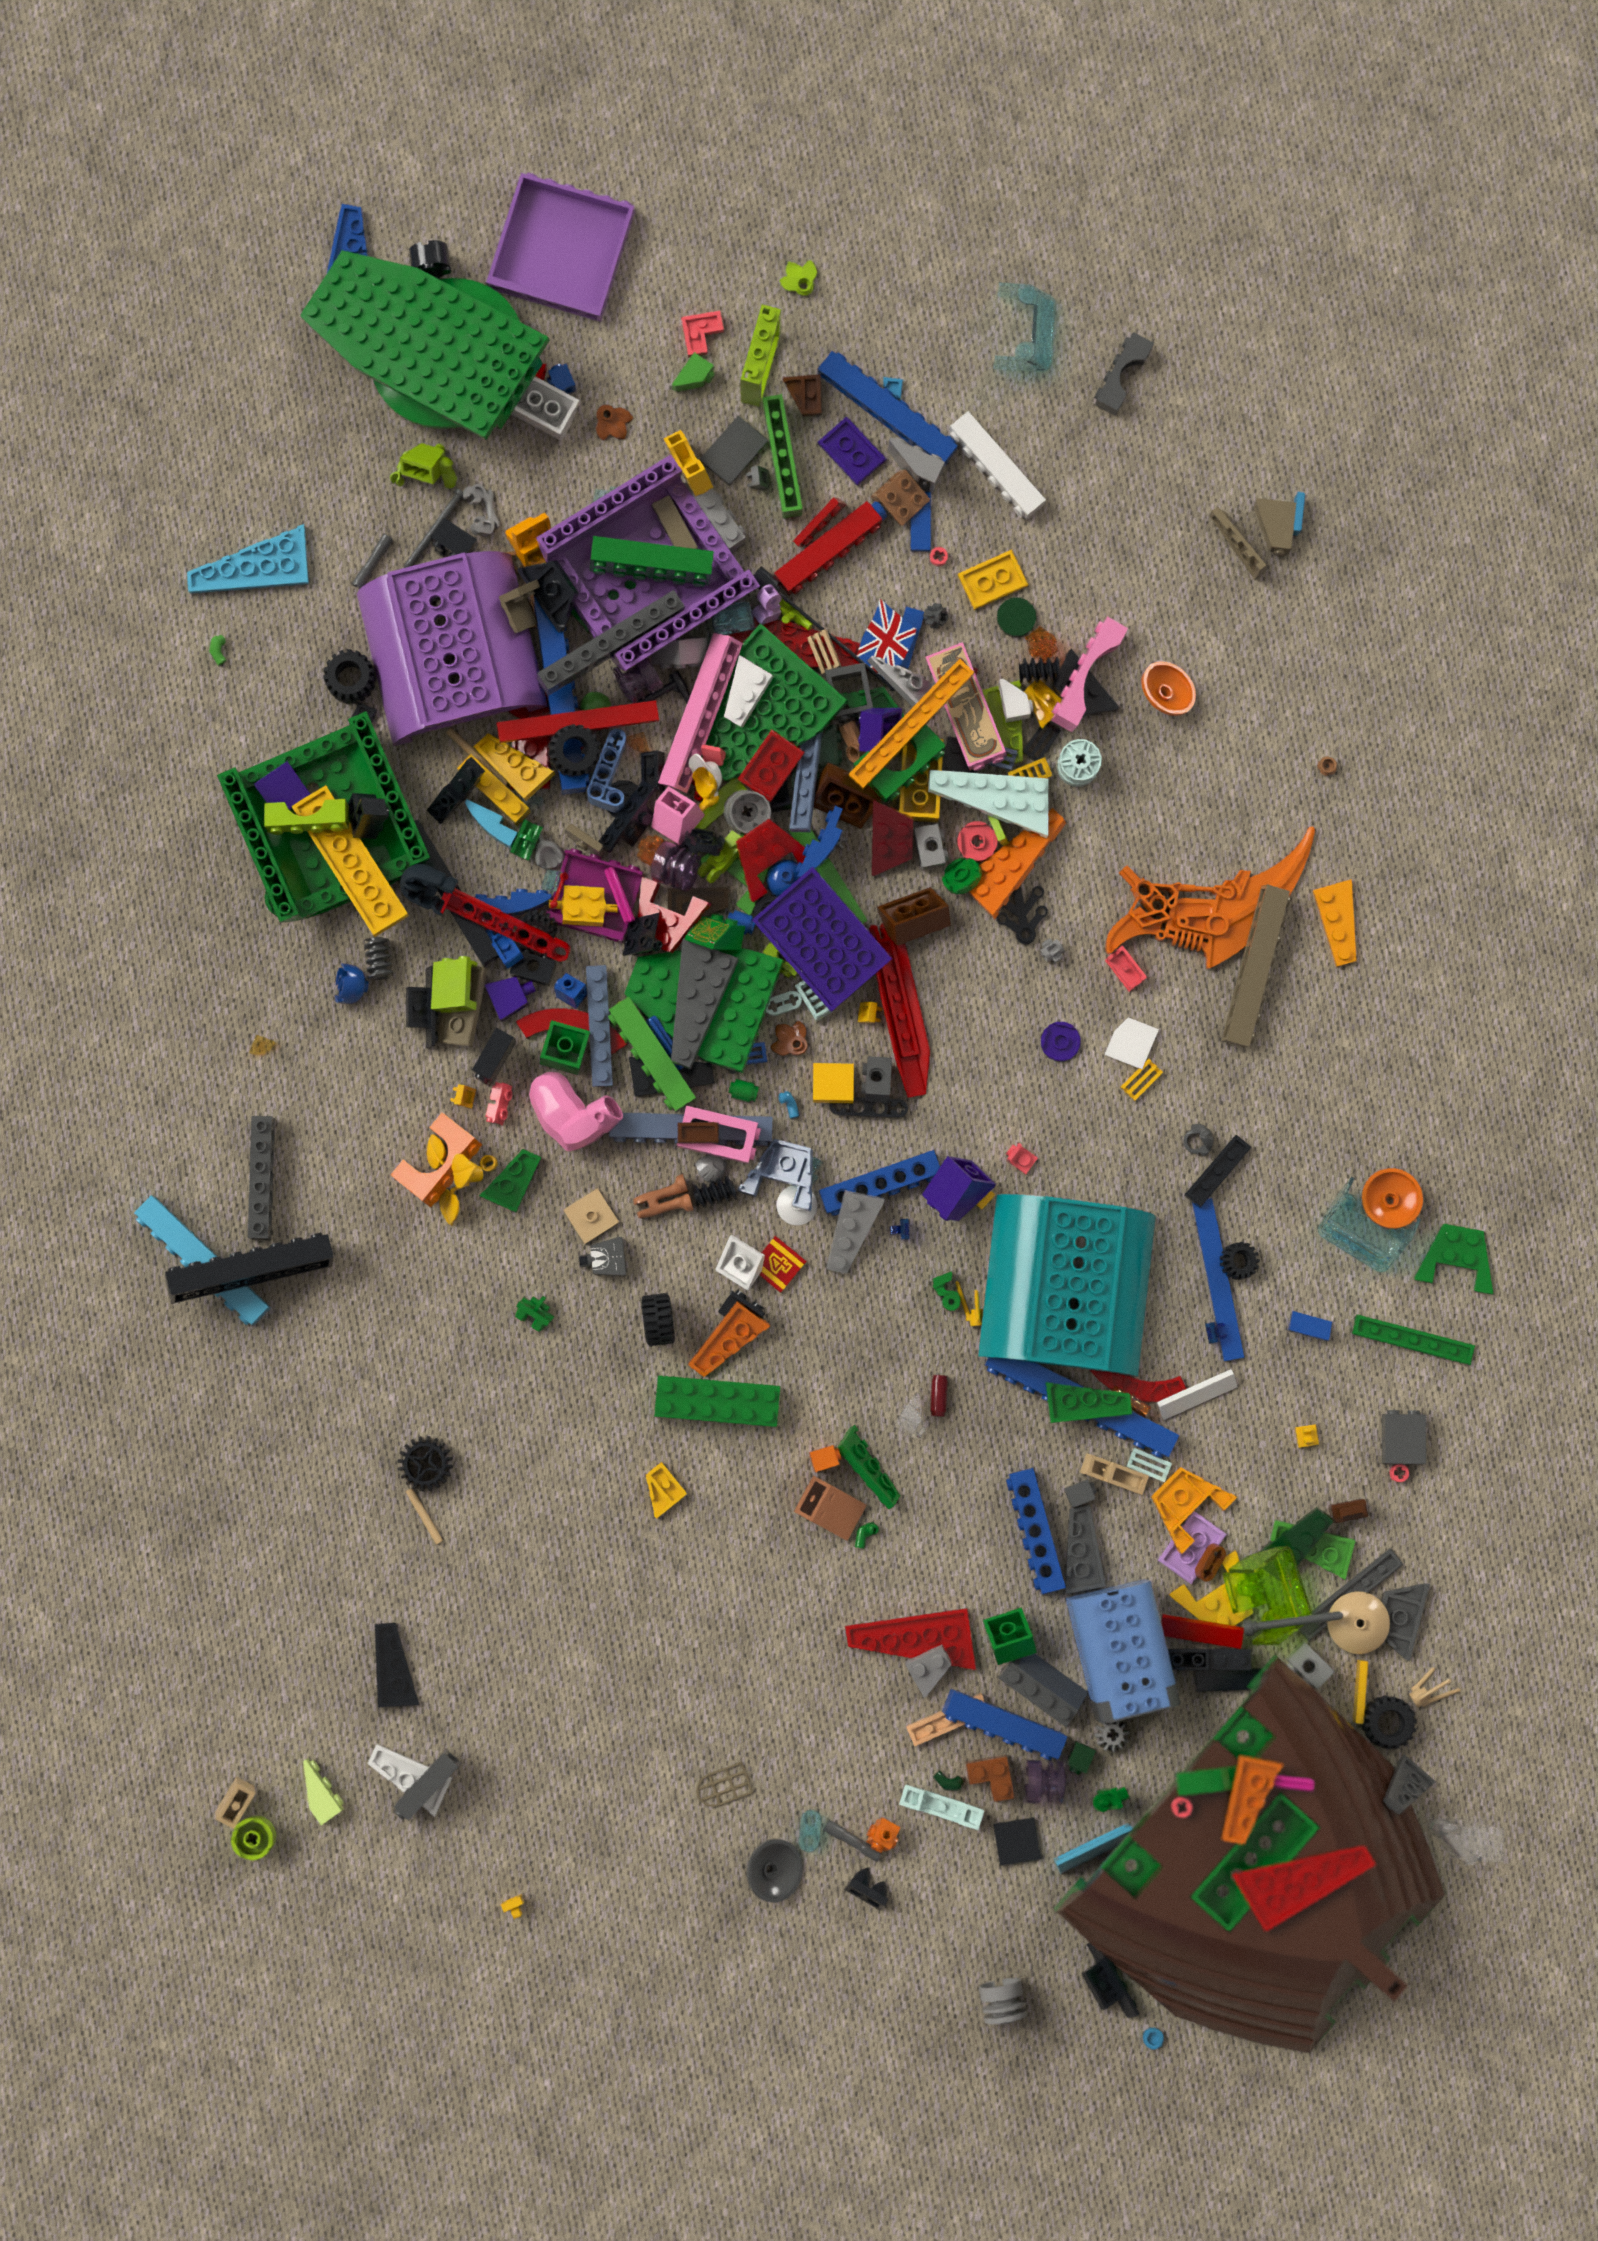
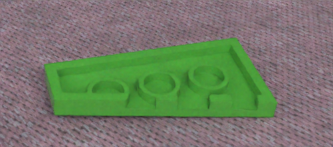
M1274 1520L1270 1540L1274 1541L1281 1536V1533L1289 1530L1295 1524ZM1325 1532L1305 1556V1559L1345 1580L1355 1539Z

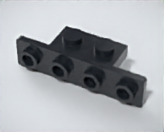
M642 781L598 841L603 845L605 851L611 853L620 839L633 847L653 819L654 813L645 805L656 791L653 785Z
M433 966L425 969V987H406V1028H426V1048L435 1047V1044L438 1042V1032L435 1031L438 1013L431 1010Z
M1089 1942L1087 1946L1096 1963L1081 1974L1100 2009L1106 2010L1118 2001L1127 2018L1138 2016L1137 2004L1127 1992L1126 1984L1116 1972V1966Z

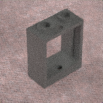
M864 663L825 670L826 682L832 687L833 681L861 676L867 703L865 706L841 710L834 718V721L838 720L839 723L850 721V718L853 717L860 718L861 711L873 708Z

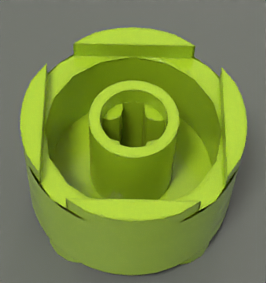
M263 1816L247 1817L239 1822L233 1830L231 1837L232 1848L241 1858L258 1860L268 1854L276 1843V1830L273 1824ZM252 1834L257 1835L258 1838L256 1839V1841L250 1840Z

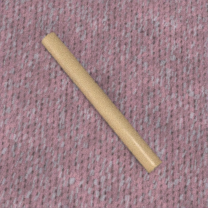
M450 728L446 732L469 755L472 754L505 786L508 784L455 730Z

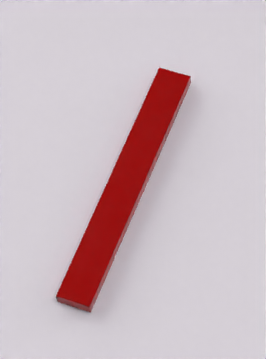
M655 700L497 722L496 725L499 743L551 737L559 729L572 724L583 725L584 728L594 731L659 722V715Z

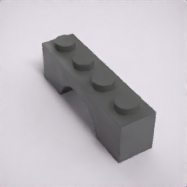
M1134 332L1130 338H1125L1121 346L1124 348L1121 355L1117 353L1112 363L1115 365L1112 372L1108 370L1103 379L1106 382L1103 389L1099 387L1094 396L1097 399L1095 406L1114 416L1117 415L1127 395L1120 384V374L1130 366H1143L1153 348L1154 342Z

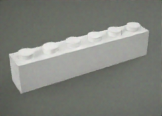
M969 411L950 426L949 436L956 441V444L960 443L966 457L974 459L976 468L981 473L985 472L988 475L989 483L994 488L998 487L1002 491V498L1007 503L1011 502L1015 506L1014 511L1019 517L1023 516L1027 520L1045 505L1046 499Z

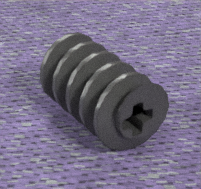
M383 937L365 939L364 941L368 942L364 945V948L368 949L365 952V956L370 957L366 960V964L371 965L367 968V972L372 973L368 976V980L389 979L388 975L393 973V970H389L387 967L392 965V962H387L386 959L391 957V954H386L385 951L389 950L390 946L384 945L389 939Z

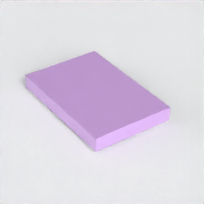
M1195 1511L1188 1516L1181 1526L1195 1541L1183 1554H1180L1173 1540H1171L1158 1559L1159 1562L1191 1585L1197 1577L1195 1575V1568L1206 1548L1212 1543L1220 1545L1227 1535Z

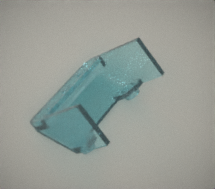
M999 282L997 297L1019 298L1023 304L1034 305L1032 342L1019 343L1015 349V357L995 355L993 369L1032 372L1048 371L1053 363L1056 312L1054 297L1031 284Z
M1351 1176L1321 1220L1317 1231L1322 1238L1378 1272H1385L1411 1242L1421 1219L1417 1218L1409 1229L1402 1227L1385 1230L1353 1210L1356 1200L1352 1194L1348 1193L1355 1179Z

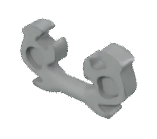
M480 484L473 485L472 487L467 486L463 491V498L466 500L470 497L472 499L470 505H478L482 500L488 515L487 520L484 516L476 517L474 522H477V524L473 523L470 529L475 536L487 537L493 532L494 528L497 530L500 527V522L493 506V492L491 489L486 492L485 488Z

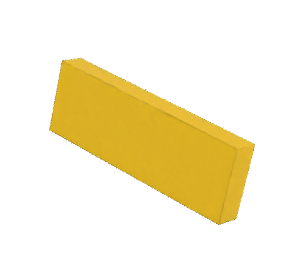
M1357 1660L1353 1722L1360 1724L1364 1723L1368 1674V1661Z

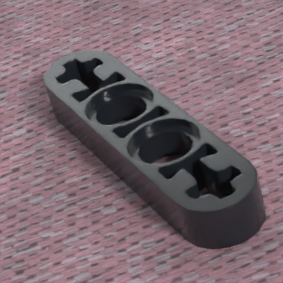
M854 1097L853 1103H850V1113L846 1112L847 1108H841L837 1112L836 1108L832 1106L836 1103H830L829 1105L830 1111L838 1116L902 1118L908 1112L907 1103L901 1099H889V1102H891L890 1107H896L897 1103H901V1107H905L901 1114H897L896 1110H890L891 1114H886L888 1105L883 1102L880 1103L884 1105L885 1109L882 1113L878 1114L873 1110V1105L877 1102H867L865 1098ZM858 1101L864 1104V1110L860 1113L853 1110V1104Z

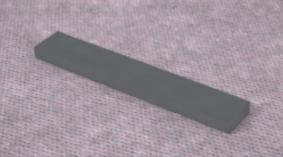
M1389 1548L1306 1616L1329 1613L1334 1602L1347 1593H1369L1399 1569L1403 1563L1393 1550ZM1326 1621L1297 1625L1296 1627L1306 1640L1310 1641L1328 1625Z

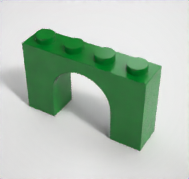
M927 725L910 740L916 750L915 762L903 771H891L884 767L868 784L885 803L889 800L894 801L901 794L899 791L904 786L908 788L914 783V777L917 774H924L930 768L929 764L934 759L938 761L944 756L946 745ZM869 750L853 764V768L862 761L870 752Z

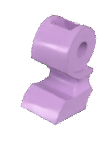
M768 584L762 587L757 594V599L762 605L756 606L752 611L754 617L762 625L777 620L781 614L779 603L782 598L773 585Z

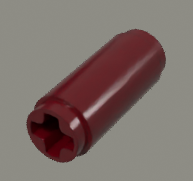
M933 1375L930 1401L931 1416L945 1417L948 1380L945 1375Z

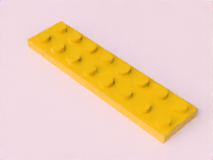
M325 785L291 807L298 816H310L320 810L325 800H332L334 797ZM350 822L349 829H343L340 832L323 830V832L314 833L307 831L374 937L409 916L361 839L353 838Z

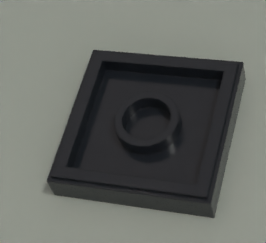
M1034 1817L993 1823L1000 1866L1041 1859Z

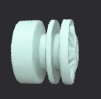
M1076 739L1069 742L1063 747L1057 761V771L1060 778L1066 784L1073 787L1088 785L1095 779L1099 771L1101 754L1099 749L1088 740ZM1082 758L1083 763L1077 764V760Z

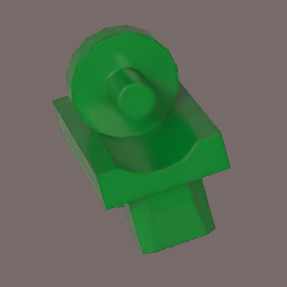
M524 819L509 853L529 861L543 827Z
M534 1296L531 1300L523 1297L516 1306L518 1309L515 1317L525 1321L530 1315L535 1319L531 1327L538 1332L545 1326H548L555 1316L547 1312L550 1307L544 1303L546 1300L545 1296H542L540 1300Z
M1117 1787L1102 1788L1096 1791L1097 1795L1093 1799V1807L1099 1812L1118 1810L1123 1807L1122 1802L1130 1798L1125 1787L1119 1789Z

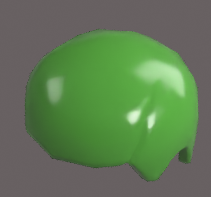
M590 692L581 699L579 709L582 711L611 707V702L601 692Z

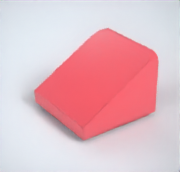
M703 744L701 747L703 760L705 762L712 761L718 766H722L726 752L719 747Z

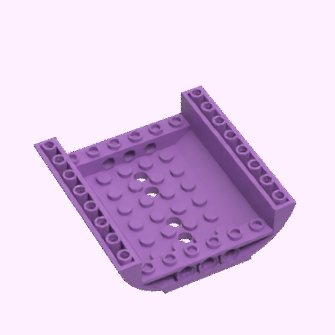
M671 454L536 537L545 561L557 560L579 592L573 608L593 638L673 590L684 604L685 609L619 650L610 658L616 666L624 671L760 587L749 569L745 572L743 571L681 479L682 470ZM669 495L695 541L697 549L714 551L709 586L705 585V587H696L692 583L678 585L668 580L656 582L652 578L638 580L628 575L616 577L612 573L598 575L593 573V571H589L593 536L673 546L651 506L653 503ZM627 580L633 581L636 587L628 590L624 584ZM616 591L619 594V598L611 600L608 597V593Z
M498 551L461 553L387 572V574L368 582L358 591L357 597L393 747L413 742L412 736L523 707H526L529 712L548 707L544 689L537 680V673L540 671L530 630L527 628L515 634L499 599V596L519 587L511 554ZM434 597L441 598V604L437 607L431 606V600ZM439 616L446 618V622L442 626L435 624V620ZM447 655L455 656L453 664H445V657ZM453 674L460 676V680L456 684L449 682V678Z

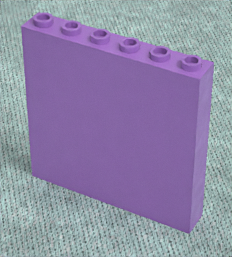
M521 173L486 281L487 286L503 294L601 322L633 221L635 207L628 201L622 200L619 202L613 200L608 195H595L594 192L587 189L582 191L570 184L561 185L549 178L544 180L532 173Z

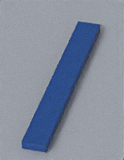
M1209 1198L1201 1208L1197 1207L1194 1203H1192L1223 1361L1244 1358L1229 1278L1226 1276L1227 1272L1223 1273L1222 1271L1224 1266L1220 1267V1263L1223 1260L1219 1259L1224 1254L1221 1253L1223 1249L1213 1199Z

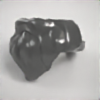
M1192 1124L1191 1130L1186 1133L1183 1142L1186 1150L1190 1153H1200L1202 1156H1206L1211 1151L1214 1138L1210 1129L1206 1128V1126ZM1194 1133H1200V1138L1204 1143L1199 1149H1192L1188 1145V1138Z

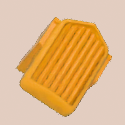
M545 513L536 518L529 517L505 532L506 538L515 549L516 555L524 567L546 562L536 537L551 529L549 516Z

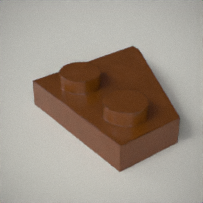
M820 374L783 377V381L803 417L822 415V379Z

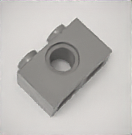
M938 824L914 828L921 870L945 866L946 860H948V852L942 846V841L945 840L943 829H939ZM928 843H934L936 844L937 849L935 851H929L926 848V845Z
M1303 1641L1285 1659L1289 1662L1287 1665L1295 1673L1299 1672L1304 1677L1303 1680L1316 1689H1319L1335 1672ZM1307 1661H1311L1313 1664V1669L1310 1672L1304 1671V1664Z

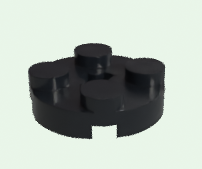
M692 829L691 833L685 832L684 843L692 853L705 852L713 856H719L724 848L725 839L720 834L719 838L713 836L714 832L710 830Z

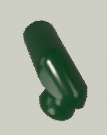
M940 1770L933 1775V1778L944 1790L958 1791L964 1784L962 1777L947 1778Z

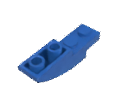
M835 806L833 811L829 810L825 819L828 825L826 829H821L817 839L821 842L812 840L811 845L806 844L802 854L806 856L804 862H799L795 871L798 874L797 880L811 867L814 866L817 870L833 852L843 831L836 828L842 814V808Z
M516 889V892L511 891V899H507V896L497 895L495 898H487V895L476 894L474 898L510 916H516L545 906L549 903V900H552V894H548L546 890H536V893H529L527 889Z

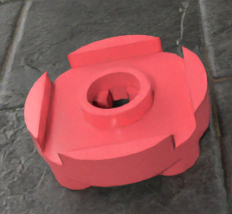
M974 821L965 825L960 831L957 838V847L965 859L971 858L976 862H982L993 855L998 840L994 830L988 824ZM975 837H979V840H983V843H981L979 847H976L975 844H972V841L975 840Z

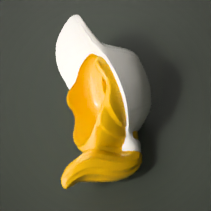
M694 754L689 759V767L693 773L692 778L695 781L696 791L703 798L699 805L703 812L719 801L718 789L722 782V774L715 762H705L699 754Z

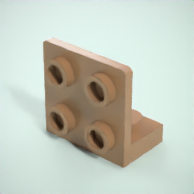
M906 469L899 470L871 496L874 501L883 504L900 526H903L930 501V498Z

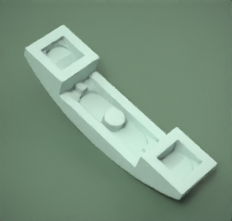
M906 1784L899 1805L926 1812L979 1830L984 1813L983 1809Z

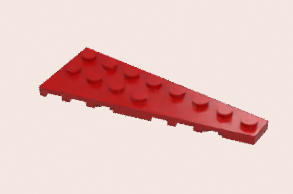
M730 606L729 636L744 643L760 623L754 617L752 611ZM778 619L763 624L766 629L810 668L820 669L807 637L814 636V634L820 633V631H816L813 628L807 630L802 625L792 622L785 624ZM834 636L857 655L860 643L848 638L844 639ZM821 637L828 657L830 659V662L833 666L835 664L830 654V651L827 647L824 637ZM815 640V643H816L817 648H818V650H819V652H820V655H821V657H822V660H823V662H824V665H825V667H826V669H827L828 667H827V665H826V662H825V660H824V657H823V655H822V652H821V650H820V647H819V645H818V643H817V640ZM832 641L841 667L860 664Z

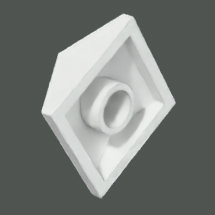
M730 1235L715 1270L744 1289L750 1290L762 1271L765 1255L735 1236Z

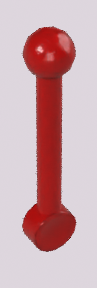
M566 872L560 874V884L554 899L550 902L552 908L558 906L557 900L563 884L569 878Z

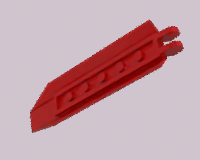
M883 923L880 925V934L877 925H870L869 932L893 958L876 973V979L896 1064L907 1097L926 1095L930 1048L906 944L897 946L888 936Z

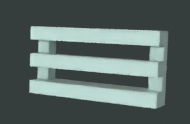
M1133 1448L1126 1467L1165 1482L1172 1463ZM1136 1453L1166 1465L1165 1469L1135 1457ZM1135 1461L1142 1465L1155 1469L1159 1472H1162L1163 1475L1161 1477L1152 1472L1139 1468L1135 1465H1132V1462Z

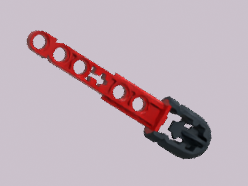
M415 864L407 868L402 874L400 888L406 899L427 910L432 909L439 916H442L445 910L448 909L539 953H547L546 956L559 962L565 961L570 954L571 948L568 943L556 937L553 939L550 934L456 889L458 880L451 876L446 877L445 873L424 864ZM438 888L445 891L442 898L435 896ZM464 904H471L474 910L467 911L464 908ZM482 913H490L492 915V919H484ZM505 922L508 923L507 928L503 927ZM526 930L529 933V937L524 938L520 936L519 931ZM545 939L548 945L540 946L537 940ZM556 948H563L566 954L559 955L556 952Z

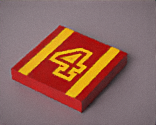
M775 1236L761 1252L765 1256L759 1276L781 1293L807 1261Z

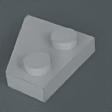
M939 1645L906 1661L905 1665L923 1697H927L952 1665V1661L943 1645Z

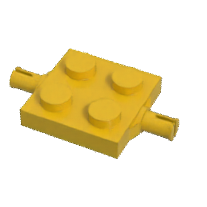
M564 885L563 897L561 901H557L558 906L554 908L561 909L563 915L562 924L603 927L605 912H618V905L606 904L604 888Z

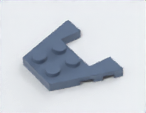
M774 1139L760 1157V1162L754 1170L749 1172L748 1178L743 1185L741 1184L738 1187L737 1191L756 1197L763 1178L794 1185L798 1188L792 1206L811 1212L813 1150L805 1146Z

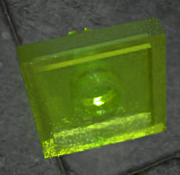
M1256 1563L1222 1573L1233 1614L1268 1603L1265 1593L1266 1585L1263 1586L1266 1582L1261 1578L1259 1567Z

